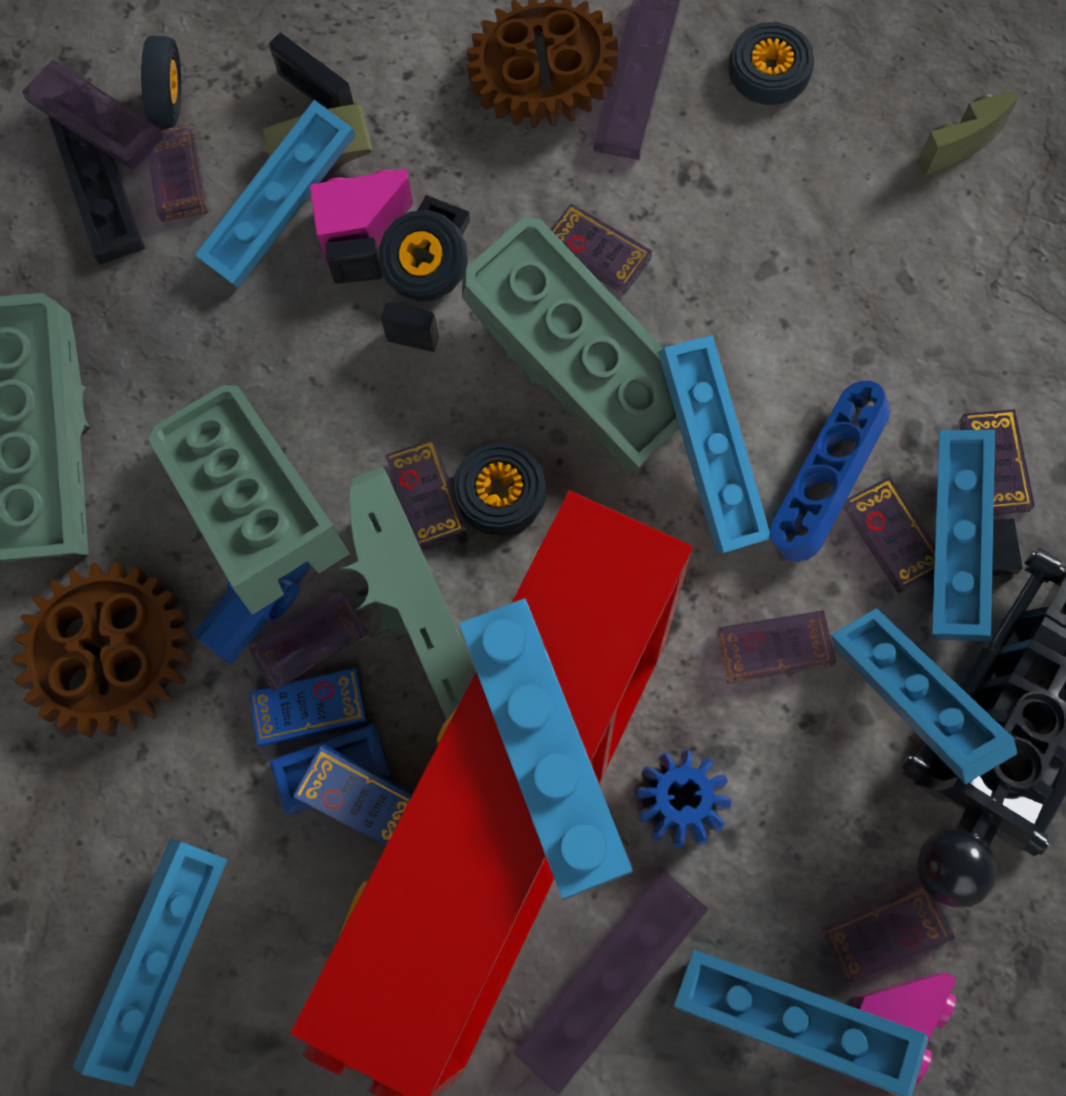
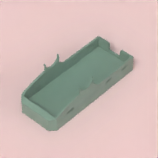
M521 218L466 267L462 281V298L489 333L507 352L505 357L513 360L523 369L529 377L532 387L537 383L548 389L629 475L638 469L680 428L658 355V351L663 348L541 219Z
M43 292L0 296V563L20 562L19 560L36 558H65L89 555L80 440L83 428H91L86 421L83 410V393L87 387L81 385L70 313Z
M222 385L157 423L148 437L150 444L231 586L252 615L284 595L278 579L308 561L319 574L350 554L335 527L238 385Z
M381 466L357 476L351 481L349 487L350 521L358 562L337 571H355L361 574L367 581L368 594L354 600H365L359 608L354 610L355 612L374 603L381 609L382 624L379 630L370 638L388 630L411 638L447 720L456 707H458L476 670L384 467Z

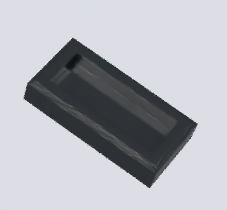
M281 32L269 42V48L278 75L311 100H315L326 109L354 105L349 83Z

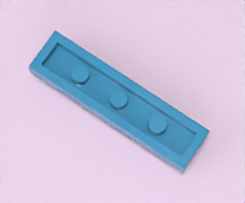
M314 100L195 256L239 289L311 195L310 184L321 182L354 139L356 134L353 128Z
M713 335L664 347L658 351V355L716 554L771 539Z
M995 430L939 431L933 640L991 642Z
M526 598L460 622L459 626L562 901L631 874L633 869Z
M877 608L831 634L836 651L965 784L1017 754L1014 738Z
M170 838L72 1066L81 1075L134 1087L228 859Z
M695 949L693 950L674 1007L680 1011L897 1096L913 1095L929 1039L923 1032Z

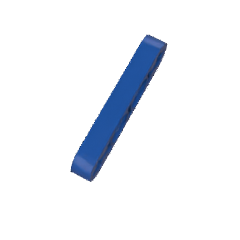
M859 381L843 391L778 510L770 528V535L776 548L785 559L795 562L808 560L816 555L824 544L891 413L890 404L884 389L878 383ZM869 402H873V403H874V406H873V407H872V406H867V405H868ZM857 407L862 408L859 415L856 411ZM852 440L856 442L853 451L846 456L833 457L829 455L831 448L839 441ZM829 482L834 485L832 492L824 499L815 501L807 498L808 491L817 483ZM801 510L806 513L805 517H803ZM802 527H804L806 535H796L790 542L787 537L789 533L798 534Z

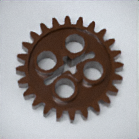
M512 0L511 12L506 13L497 8L495 10L497 22L483 20L481 22L483 33L472 34L474 47L467 48L469 63L466 66L474 96L481 97L485 110L494 107L497 119L505 117L510 112L513 125L515 126L524 117H530L532 128H536L540 119L546 117L550 125L555 127L557 115L564 114L571 122L575 121L574 109L579 107L588 113L591 112V98L603 101L605 99V87H612L615 84L614 72L619 70L617 36H613L611 22L603 23L602 11L598 10L591 14L589 13V3L587 1L574 8L572 0H563L561 4L555 3V0H545L544 3H538L537 0H528V5L524 7L516 0ZM536 31L543 33L552 86L550 89H544L542 86L534 38Z
M114 562L108 575H106L105 571L97 563H92L89 570V578H84L75 569H71L69 571L70 585L63 587L55 580L50 581V587L54 596L47 600L35 595L33 600L41 609L38 615L22 614L20 617L31 628L29 633L13 636V640L24 646L26 652L15 655L11 658V662L20 668L27 669V671L14 679L15 684L24 689H31L25 696L24 701L35 708L42 706L38 714L39 717L50 723L58 719L57 727L68 733H71L78 726L80 734L92 738L99 725L102 733L109 737H114L118 721H121L125 727L134 731L137 729V713L143 712L152 719L157 717L153 705L157 698L168 703L173 702L172 695L166 689L169 682L184 684L186 681L183 676L175 671L176 664L192 662V657L179 649V646L193 640V636L186 629L178 628L189 620L188 615L182 609H173L179 602V599L170 590L163 592L165 585L157 577L154 576L146 581L147 575L139 567L135 566L127 575L126 569L118 562ZM103 604L99 620L97 618V607ZM137 609V617L134 623L127 628L119 629L121 617L127 611ZM83 618V626L76 635L67 638L66 633L69 625L74 620ZM105 639L110 642L109 646H105ZM96 652H100L101 659L96 656ZM141 660V669L138 675L132 680L123 682L122 675L125 667L132 661ZM86 668V679L83 684L77 689L70 691L69 683L73 674L78 670ZM107 679L109 681V692L106 695H102Z

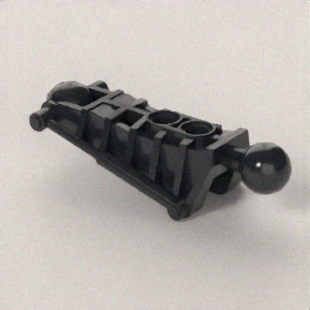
M1038 548L1036 551L1032 550L1026 558L1024 571L1030 573L1031 576L988 647H982L959 685L1014 738L1017 754L1003 762L1013 773L1014 781L1008 779L1001 772L998 765L965 784L926 743H924L919 753L909 754L901 766L904 769L902 774L913 780L914 785L936 799L951 802L964 810L955 830H943L931 835L922 845L916 867L922 888L936 902L950 907H971L982 902L993 889L997 865L989 846L994 836H997L1019 851L1024 850L1032 856L1042 855L1049 845V840H1047L1048 834L1045 831L1066 797V696L1064 700L1058 697L1062 687L1066 689V566L1061 565L1062 560L1041 548ZM1049 581L1054 583L1041 608L1027 610L1042 583H1048ZM1015 630L1019 642L1006 645ZM1029 668L1049 679L1044 688L1023 679ZM995 672L996 678L991 679L992 675ZM1023 718L1028 719L1034 724L1037 733L1031 731L1026 726Z

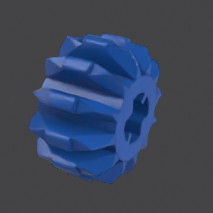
M690 750L682 751L679 767L675 766L668 753H663L658 758L663 774L654 768L646 766L641 776L652 787H639L635 789L634 798L636 800L653 803V805L642 809L638 813V820L643 823L656 817L659 819L660 822L652 833V838L657 841L664 836L667 828L673 829L672 841L674 848H682L684 846L686 830L690 831L697 845H703L707 842V833L703 824L718 832L725 825L722 818L712 810H728L731 807L732 800L726 796L714 795L713 792L722 789L728 783L725 775H718L710 780L705 776L713 765V760L708 757L702 760L698 769L691 767L692 752ZM684 787L690 789L694 793L690 802H697L696 809L688 805L683 807L681 811L674 809L671 803L675 796L668 795V791L672 789L679 793Z

